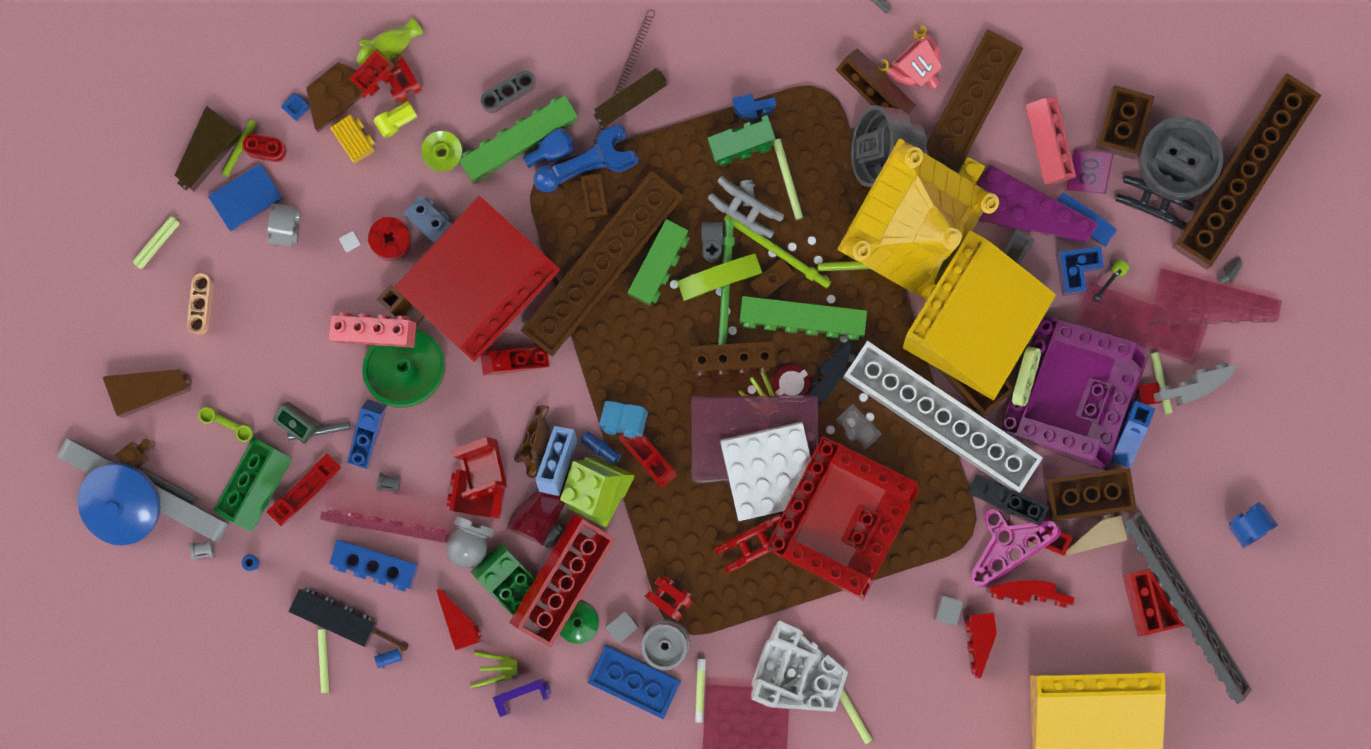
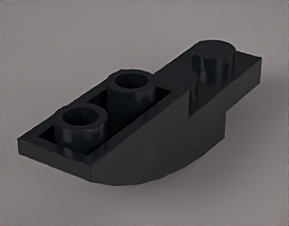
M849 341L846 344L841 342L834 350L836 354L831 359L827 357L819 365L821 367L819 374L824 378L822 380L818 378L811 385L813 390L808 395L804 392L796 400L798 403L796 409L801 414L815 399L823 404L836 388L850 356L851 343Z
M978 474L968 491V494L989 505L1037 526H1041L1049 510L1048 506L1014 490L1007 489Z

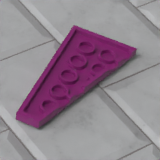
M989 165L977 184L982 189L995 194L999 199L998 208L990 214L983 212L978 219L980 223L986 222L1001 227L1039 232L1044 235L1060 236L1065 239L1086 243L1098 226L1097 222L992 165Z

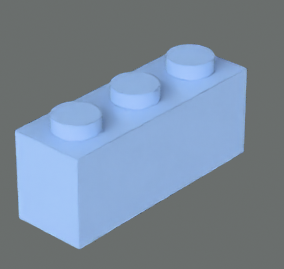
M554 426L536 477L539 492L560 495L577 445V438L573 429Z

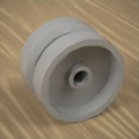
M660 620L654 623L645 633L641 643L642 654L652 667L659 670H670L677 667L685 659L690 648V636L686 628L679 622ZM663 642L668 643L669 648H668V646L664 647V646L662 645Z

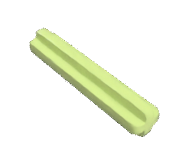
M172 216L168 218L133 260V263L138 268L142 269L179 226V221Z

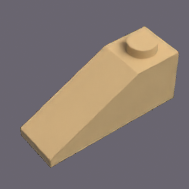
M1114 513L1102 516V521L1096 522L1068 547L1065 556L1128 540L1122 517H1115Z

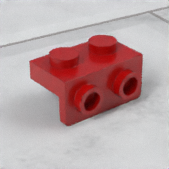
M376 49L350 77V80L364 92L361 95L363 98L368 95L372 97L379 91L380 87L378 85L382 81L385 83L393 75L391 71L395 65L379 49Z

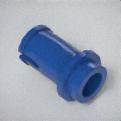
M251 554L244 556L241 562L242 567L247 571H253L260 566L259 559ZM251 559L253 560L252 566L249 565Z
M399 648L383 654L379 652L377 656H374L377 668L382 667V669L385 668L384 666L402 661Z

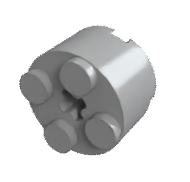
M272 203L271 207L274 210H270L267 229L271 239H267V244L292 248L293 245L298 243L299 233L298 230H295V227L300 225V210L297 209V206Z

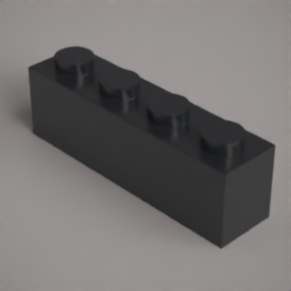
M308 587L305 590H298L288 612L363 647L368 646L373 631L377 626V623L373 622V617L364 613L362 616L354 613V608L345 604L343 607L335 604L336 600L325 596L324 599L316 596L317 591Z

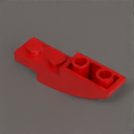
M1038 580L1011 581L987 589V592L992 594L991 598L1003 600L1004 597L1012 599L1011 603L1024 606V602L1030 603L1032 596H1034L1035 601L1046 603L1047 600L1055 601L1054 605L1066 608L1067 605H1073L1075 597L1055 592L1056 583Z

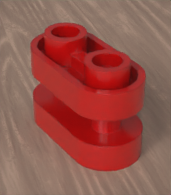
M403 56L395 59L398 65L392 69L393 75L385 84L390 83L393 88L390 90V93L395 101L400 100L402 103L408 100L407 92L413 89L416 95L423 90ZM402 72L408 81L403 86L399 84L395 77Z
M249 134L242 142L244 151L254 159L281 162L287 155V149L284 144L274 137Z
M664 576L663 579L658 577L654 583L659 587L657 591L653 593L649 590L644 597L678 622L683 616L678 610L682 605L689 608L693 602L690 600L692 595L684 589L678 591L673 587L675 583L668 577ZM665 593L676 599L672 606L661 599Z

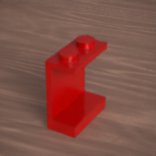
M456 469V473H452L450 480L453 491L447 497L446 506H450L449 510L500 519L506 488L500 489V492L494 495H484L478 501L462 498L461 493L466 491L462 470Z

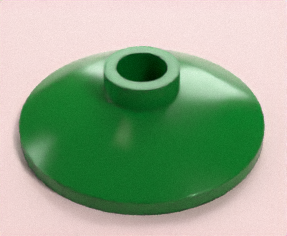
M578 602L563 626L560 635L566 641L573 644L588 642L595 636L598 630L599 619L597 613L590 605ZM575 619L581 620L582 624L580 627L574 626Z

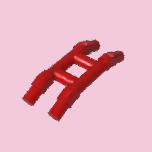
M781 514L715 547V552L719 555L739 545L744 555L724 566L727 573L770 552L765 549L769 540L764 531L777 525L782 516ZM757 535L762 547L751 552L746 540Z

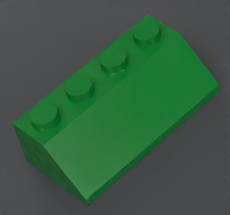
M253 437L213 511L232 523L252 532L293 458Z

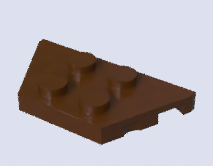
M338 62L306 87L313 123L317 132L362 98L361 95L364 92L350 80V77L357 70Z

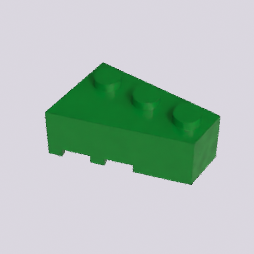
M768 115L762 117L763 121L753 124L748 122L744 124V127L735 130L729 129L708 137L707 142L714 164L724 166L732 163V159L738 157L740 160L751 157V153L759 151L761 154L770 151L771 147L774 146L775 136Z

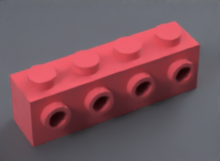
M1043 98L1027 104V117L1030 121L1032 137L1035 142L1036 155L1040 163L1044 184H1058L1075 178L1076 174L1058 98Z
M339 312V316L331 315L330 341L414 348L416 322L410 321V317L397 316V319H390L388 315H378L377 318H371L370 314L359 313L358 317H351V313Z

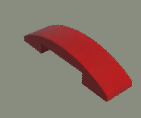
M326 453L287 494L276 501L266 512L280 526H283L341 470V467Z

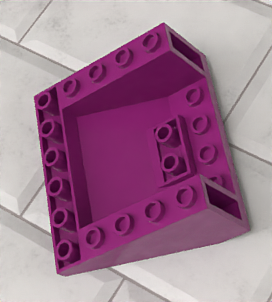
M1044 316L1030 344V347L1040 349L1041 356L1026 406L1014 405L1012 402V392L999 429L1014 438L1085 465L1107 471L1149 354L1136 342Z

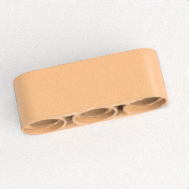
M203 273L195 275L192 279L187 316V327L196 335H203L209 329L214 282ZM202 279H206L207 286L203 289H199V281ZM203 299L205 306L202 309H197V301ZM202 320L203 325L201 329L195 330L193 326L195 321Z

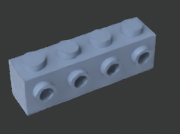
M420 195L403 214L425 236L435 243L451 226L449 223L451 219L443 211L439 213L435 210L436 204L428 197L424 199Z

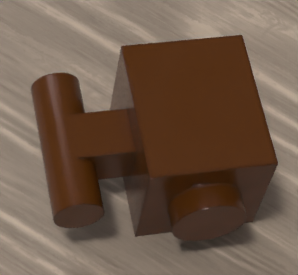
M144 439L139 446L137 443L130 442L115 456L121 463L139 468L149 460L145 453L155 447V442Z

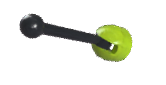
M1116 259L1111 267L1113 275L1100 292L1093 297L1096 302L1101 301L1103 293L1116 277H1123L1127 274L1130 267L1126 262Z

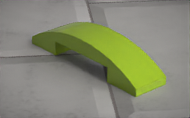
M752 254L679 280L677 283L683 300L686 301L737 281L762 274L756 254Z

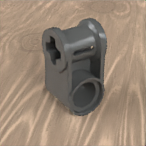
M702 222L703 255L706 261L714 263L719 261L722 255L723 222ZM710 248L715 249L714 256H710Z

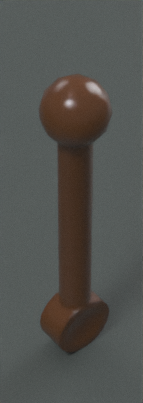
M376 628L374 629L373 634L400 646V650L406 651L408 649V643L399 642L378 631Z

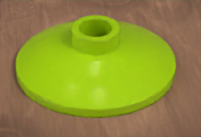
M447 131L431 133L426 137L421 146V156L424 163L430 169L437 172H446L458 165L459 159L462 157V146L459 139ZM442 149L446 150L444 156L439 155V151Z

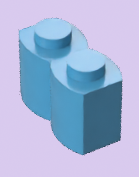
M605 401L599 425L607 434L616 435V433H623L626 437L635 438L636 436H642L648 412L644 407Z

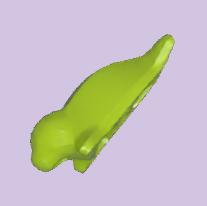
M411 18L404 27L388 29L372 40H361L359 45L362 48L357 56L358 64L362 65L376 49H379L389 60L395 58L404 51L411 38L423 34L422 28L414 18Z

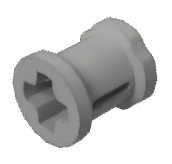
M212 539L204 543H190V555L193 561L208 556L210 558L215 557Z

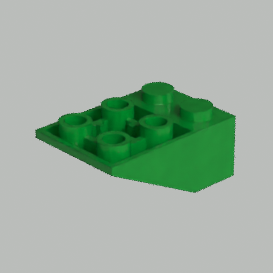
M502 543L492 550L471 571L477 581L512 615L516 612L535 580V577Z

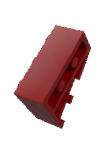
M1150 569L1122 575L1138 636H1146L1185 626L1173 610L1174 607L1163 594L1164 591Z

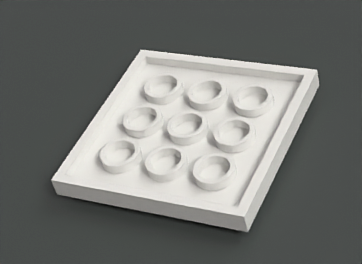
M803 422L720 440L738 521L784 511L811 460Z

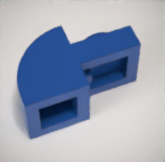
M753 94L732 98L735 113L741 119L748 122H757V113L768 115L773 113L772 110L776 109L775 98L755 102Z

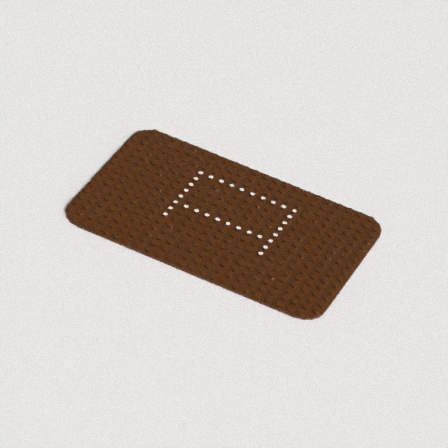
M810 85L791 87L754 99L755 102L775 98L776 109L772 110L773 113L768 114L775 140L781 139L803 214L802 219L795 220L774 146L766 153L760 154L757 151L751 153L752 156L747 159L740 160L738 157L732 159V163L724 166L714 164L707 142L708 137L729 129L735 130L744 127V124L748 123V121L741 119L735 113L733 106L617 143L614 147L615 151L621 153L631 150L639 158L635 166L623 172H614L606 167L593 169L576 175L562 184L559 183L558 187L552 192H542L533 184L530 194L531 212L545 256L560 269L553 277L555 287L651 171L684 196L667 217V220L688 230L687 236L690 239L685 249L681 247L678 255H680V259L676 266H671L668 273L671 275L666 285L662 284L658 291L661 292L658 301L656 303L652 302L651 306H648L629 296L628 291L663 224L576 328L571 338L598 422L600 423L605 401L644 407L648 415L643 435L677 474L673 480L661 489L618 437L622 433L610 435L601 428L604 441L608 443L610 448L621 454V458L615 466L635 475L623 500L653 593L659 588L654 584L658 577L663 579L666 576L675 583L673 587L678 591L684 589L692 595L690 600L693 602L689 608L682 605L678 610L683 615L678 622L686 628L690 635L717 632L843 591L772 552L730 573L725 571V565L744 555L739 545L719 555L715 552V547L778 514L782 515L784 511L738 521L720 442L722 439L803 422L810 458H812L822 436L917 482L920 490L874 580L948 557L963 549L973 536L977 521L975 503L972 495L968 494L970 488L959 455L843 379L868 341L935 386L928 362L903 349L906 335L914 323L903 287L874 270L819 271V274L831 281L829 287L825 288L815 280L811 281L806 278V274L785 261L795 275L766 298L770 300L867 311L865 335L863 338L859 337L858 341L848 340L847 336L839 335L838 338L826 337V333H818V336L806 335V331L797 330V333H787L783 328L769 331L764 330V326L757 325L755 329L745 328L743 324L739 323L742 297L760 298L751 288L750 284L781 258L733 226L735 244L732 246L731 261L756 254L762 274L730 284L727 344L774 341L776 367L771 369V372L766 373L774 395L779 401L777 404L780 408L768 417L764 413L760 415L739 394V391L742 390L761 406L759 401L762 398L750 381V378L753 377L766 397L769 395L759 369L751 370L749 374H738V371H730L729 375H717V372H709V376L697 377L696 373H692L691 346L718 345L722 287L684 301L677 281L723 264L724 246L722 245L720 260L711 263L704 258L702 222H723V237L725 236L724 218L727 214L718 210L708 200V196L714 193L718 198L729 204V206L735 196L729 194L718 183V179L721 176L738 188L740 181L752 180L753 184H755L753 187L755 199L784 214L783 219L777 221L759 212L754 222L756 221L764 225V227L773 230L774 233L771 238L764 237L810 268L814 267L818 270V263L856 261L837 249L867 197L870 187L860 184L854 174L851 161L853 136L846 115L838 100L826 90ZM757 113V122L763 121L762 117L766 115ZM576 155L552 164L551 167L572 160L580 155ZM601 173L608 215L587 218L581 176ZM742 201L737 211L748 216L753 207L743 206ZM710 248V256H714L716 252L714 248ZM849 341L851 343L850 356L845 371L836 388L823 404L815 399L801 414L796 409L797 402L784 401L775 393L773 379L776 372L786 365H797L803 368L809 375L810 389L807 393L808 395L813 390L811 385L818 378L821 380L824 378L819 374L821 369L819 365L827 357L831 359L836 354L834 350L841 342L846 344ZM777 525L764 531L768 540H770ZM757 535L746 540L751 552L762 547ZM665 593L661 598L670 606L676 600L668 593ZM658 608L665 620H674L672 617H670L668 614H666L664 611Z

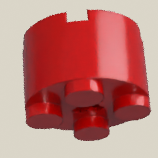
M382 217L371 226L368 233L370 248L382 260H400L411 249V233L406 225L397 218ZM392 236L394 238V241L388 242L386 238Z

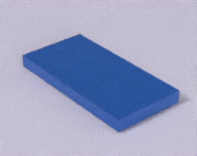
M605 645L588 681V684L661 719H664L681 683L680 680Z

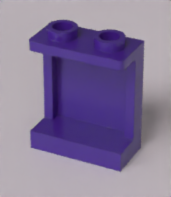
M542 678L492 697L499 717L510 714L506 701L537 689L540 690L543 700L549 699V694L552 691L548 681L544 682Z

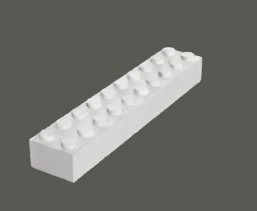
M868 341L843 377V379L1010 490L1020 493L1043 459V457Z

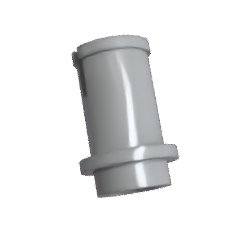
M752 180L740 181L739 188L755 198L753 189L755 184H753ZM743 201V206H750Z

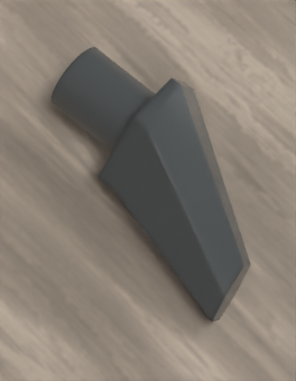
M1240 257L1224 270V275L1217 278L1220 285L1228 281L1234 282L1243 265Z

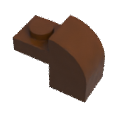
M391 284L376 299L394 316L410 317V321L416 322V327L425 318Z

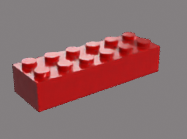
M574 514L509 623L551 648L614 543L615 538Z

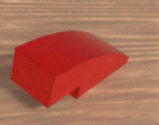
M622 433L618 437L661 489L677 476L673 468L643 434L642 436L629 438Z

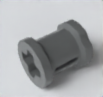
M380 473L377 481V491L387 490L398 494L401 476L391 477Z

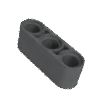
M523 70L486 91L481 96L483 109L488 113H495L528 94L536 85L534 75L528 70ZM525 77L531 79V83L527 86L520 83ZM505 88H512L514 90L510 96L503 95V91ZM488 98L496 100L493 106L485 105V101Z

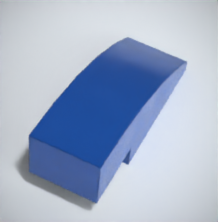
M1064 192L1056 200L1097 222L1098 226L1091 239L1106 247L1117 232V229L1106 220Z

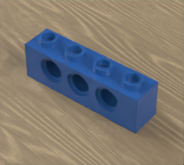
M340 540L336 541L329 564L334 565V570L343 573L346 572V569L354 571L353 576L362 579L370 576L374 578L373 582L385 585L386 582L394 584V589L404 592L406 588L412 589L419 567L417 564ZM353 554H356L359 558L356 566H351L348 561L349 557ZM375 560L378 562L379 568L376 572L372 573L368 565L371 561ZM391 567H396L399 570V575L395 579L390 578L388 575Z

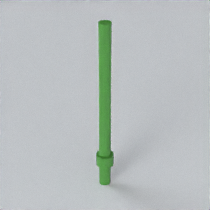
M725 220V236L722 240V245L724 246L723 264L732 260V246L735 244L733 220ZM730 284L723 286L721 290L718 345L727 344Z

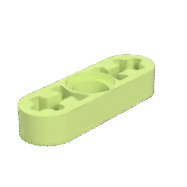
M1028 346L1025 350L1013 392L1012 402L1014 405L1026 406L1040 361L1041 351L1039 348Z

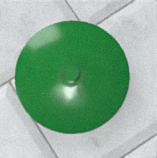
M418 329L415 332L414 348L371 345L364 357L362 366L364 383L372 396L382 404L395 408L412 407L429 399L440 387L446 370L445 357L437 341L431 335Z

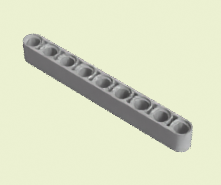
M68 438L65 439L56 455L61 460L88 474L102 465L114 463ZM155 485L160 498L161 513L218 543L220 542L229 525L228 523Z

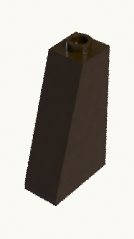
M656 67L595 108L596 113L594 117L600 125L604 124L606 127L666 87L669 83L660 69Z
M208 106L202 113L174 175L179 179L177 184L186 191L190 188L194 192L241 137V134Z

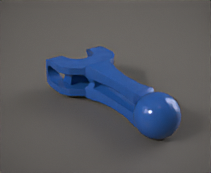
M619 124L603 130L599 134L597 144L593 148L572 160L554 165L553 167H540L535 172L533 178L536 188L542 192H552L558 187L559 183L562 184L566 180L586 171L606 167L614 172H623L635 166L639 158L634 151L630 150L620 153L614 150L615 145L626 137L625 127Z

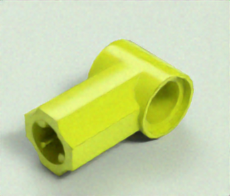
M407 101L390 112L381 113L374 118L373 122L385 139L397 133L400 127L417 118V115Z

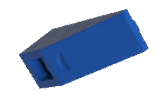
M367 399L361 407L347 461L348 464L364 469L368 468L387 405Z
M1137 401L1131 404L1111 462L1131 468L1148 430L1155 408Z

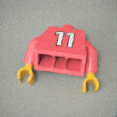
M920 26L923 34H918L914 30L916 41L891 63L893 67L890 68L888 61L883 59L881 61L887 65L886 68L881 69L878 66L877 68L883 74L887 73L890 78L900 84L910 87L914 85L921 87L926 83L932 90L940 84V81L935 76L941 69V64L939 63L941 60L940 48L930 35H926V27Z

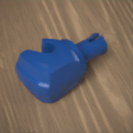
M558 128L548 134L543 141L538 142L540 145L538 146L539 149L523 156V159L528 168L543 160H548L549 164L558 162L573 152L572 136L563 128Z

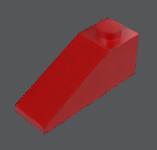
M437 589L436 592L454 649L459 650L480 643V638L483 637L480 626H475L474 621L442 589Z

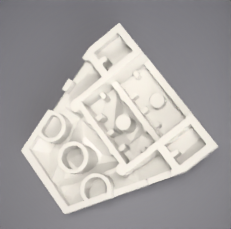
M778 621L770 639L764 645L752 680L751 699L772 708L836 711L848 672L829 655L823 654L817 648L818 645L807 640L802 635L803 632L798 628Z

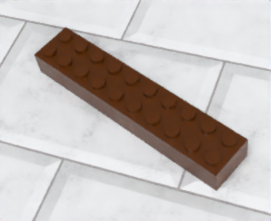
M1288 73L1281 77L1221 170L1217 180L1210 187L1172 246L1173 249L1206 270L1213 266L1322 96L1321 94Z

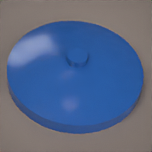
M108 463L96 468L83 480L78 493V510L83 523L94 536L109 544L130 545L145 538L156 526L160 515V498L154 483L140 469L125 463Z

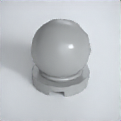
M456 516L453 524L458 526L457 530L452 532L447 539V556L459 568H473L481 563L486 556L488 546L485 539H487V536L493 538L495 530L483 525H478V528L471 526L472 521Z

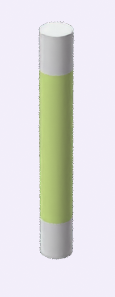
M697 659L696 723H703L706 659Z

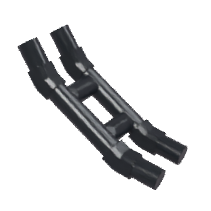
M1127 175L1124 177L1123 183L1144 190L1140 201L1118 194L1116 202L1164 220V222L1174 225L1181 230L1185 228L1186 222L1167 213V210L1172 202L1191 211L1194 207L1193 203L1187 200L1163 198L1160 208L1156 209L1147 204L1152 194L1159 195L1150 190L1144 180Z

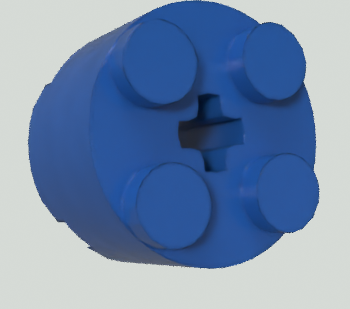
M1260 501L1250 507L1245 512V516L1241 513L1228 523L1229 529L1242 548L1254 543L1266 535L1269 530H1273L1278 526L1268 509Z

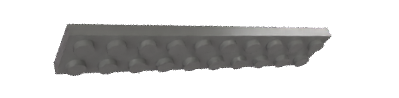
M1141 511L1136 512L1124 522L1127 534L1134 538L1137 543L1136 548L1141 555L1144 554L1148 561V568L1159 578L1158 583L1162 590L1167 591L1169 594L1171 605L1178 609L1182 615L1181 620L1183 624L1192 631L1194 642L1202 647L1206 661L1213 665L1216 677L1225 684L1229 698L1235 700L1236 704H1239L1246 699L1252 690L1145 517Z

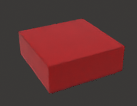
M1158 382L1138 386L1137 391L1140 403L1153 405L1163 402H1155L1153 395L1160 392Z

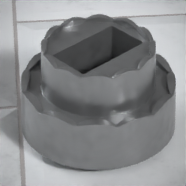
M876 105L867 108L856 124L851 145L852 167L859 183L866 187L873 186L899 138L920 148L923 153L927 154V136L924 133V127L918 122H912L910 116L901 109Z
M1173 117L1156 125L1143 141L1138 155L1139 172L1148 188L1169 200H1187L1201 194L1217 180L1223 165V150L1217 135L1205 123L1190 117ZM1169 150H1171V151H1173L1174 153H1176V155H1175V156L1171 155V154L1169 153ZM1188 160L1193 162L1194 166H1190Z

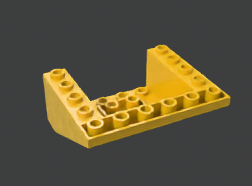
M970 230L909 329L903 349L990 399L995 400L1055 299L1056 294L990 241Z
M1165 673L1030 675L1032 749H1163L1166 698Z

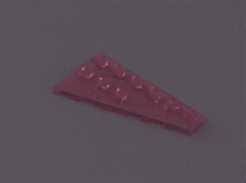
M1161 268L1149 326L1165 323L1167 325H1175L1176 323L1192 325L1220 324L1221 322L1239 323L1240 321H1251L1252 323L1277 322L1282 301Z

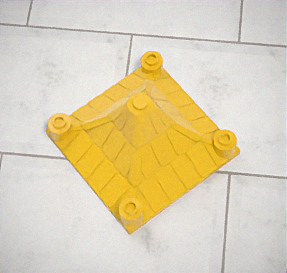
M899 138L837 250L927 301L970 230L973 231L983 212L990 214L998 208L999 199L995 194L982 189L923 153L920 148Z

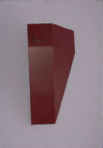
M569 466L559 496L539 492V489H537L516 510L507 529L543 546L566 504L560 499L571 467Z

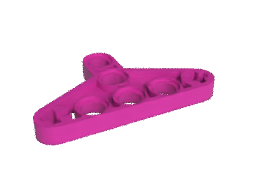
M997 510L988 511L984 516V522L993 537L971 573L972 582L980 587L988 586L1054 542L1061 534L1060 527L1052 521H1043L1041 526L1032 523L1010 526L1001 512ZM993 514L999 515V522L996 525L990 524V517ZM1048 526L1051 527V528H1054V529L1052 530V533H1053L1052 536L1049 535V534L1044 535L1045 533L1048 532V529H1047ZM1008 531L1010 538L1007 542L1003 543L1000 540V535L1002 532ZM1039 531L1040 534H1042V535H1044V536L1041 537L1040 535L1037 534V532ZM1031 537H1036L1038 540L1035 548H1029L1028 540ZM1015 548H1018L1021 552L1017 560L1011 558V551ZM997 560L1003 562L1001 571L994 570V563ZM979 573L986 574V575L983 577V579H984L983 582L980 581V580H977V579L980 577V576H979Z

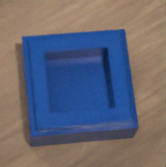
M294 92L281 108L297 122L309 110L310 105Z

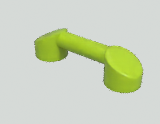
M204 407L199 411L198 417L202 423L209 424L215 421L235 431L237 439L241 442L251 440L254 435L253 428L250 425L235 423L219 415L214 407Z

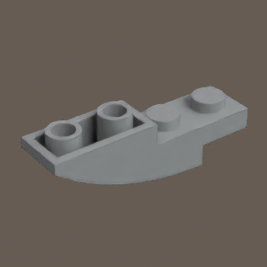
M1228 363L1215 366L1216 370L1209 371L1208 368L1197 370V374L1191 376L1190 381L1179 383L1178 388L1172 389L1171 385L1159 388L1160 392L1153 394L1155 402L1175 398L1178 406L1203 397L1222 385L1237 369L1236 365L1228 366Z

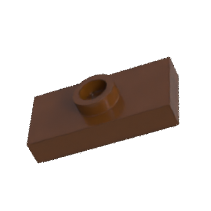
M781 258L754 280L750 286L760 298L766 299L792 278L795 273Z

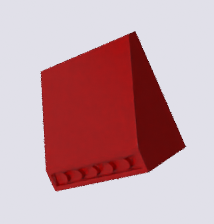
M479 195L401 278L394 288L464 354L475 362L560 269Z
M822 436L765 549L864 601L920 490L917 482Z

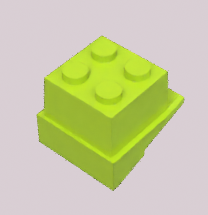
M585 456L584 460L572 462L560 500L568 504L566 508L607 527L621 499L625 497L635 475L615 465L613 466L611 463L596 456Z

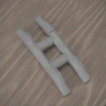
M721 176L718 179V183L729 194L735 196L729 206V204L718 198L714 193L708 196V200L723 213L725 212L750 228L753 232L771 238L774 231L756 221L754 222L759 212L777 221H781L784 214L759 202ZM742 201L753 207L748 216L737 211Z

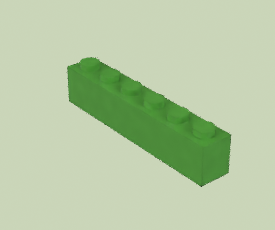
M566 96L553 98L549 102L550 105L545 108L539 107L532 112V116L527 119L523 117L514 123V127L509 130L505 128L496 134V138L491 141L486 139L479 144L480 147L474 151L471 149L463 153L459 161L472 183L475 184L539 145L538 142L543 141L554 130L558 128L565 129L578 121V116Z
M743 296L739 323L743 324L745 328L755 329L757 325L764 326V330L769 331L783 328L787 333H797V330L806 331V335L818 336V333H826V337L838 338L839 335L847 336L848 340L858 341L859 337L863 338L865 335L867 311Z

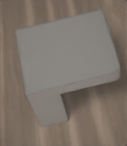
M941 596L934 620L957 626L963 602Z
M623 612L605 628L619 644L638 629V626L626 612Z

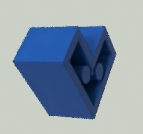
M1101 246L1062 251L1056 255L1062 296L1081 294L1087 290L1084 272L1098 271L1104 267Z

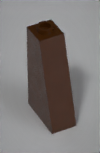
M181 369L102 377L115 413L121 418L191 391L189 385L192 384L189 374Z

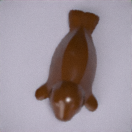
M540 405L536 407L534 415L526 428L521 448L514 457L515 462H524L526 475L529 478L537 476L550 439V431L545 419L549 406Z

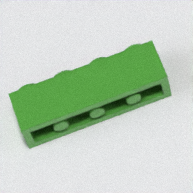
M667 219L665 220L628 291L629 296L648 306H651L652 302L656 303L661 295V292L658 291L662 284L666 285L671 275L668 273L671 266H676L680 259V255H678L681 247L685 249L689 242L688 230Z

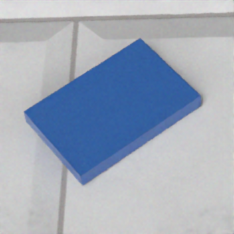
M261 164L253 167L208 196L230 232L271 207L272 203L276 204L283 199Z

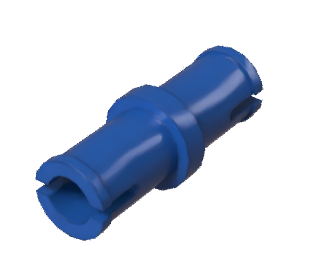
M589 431L582 436L581 443L591 448L595 455L602 456L613 466L618 463L621 454L610 448L606 441L599 440Z

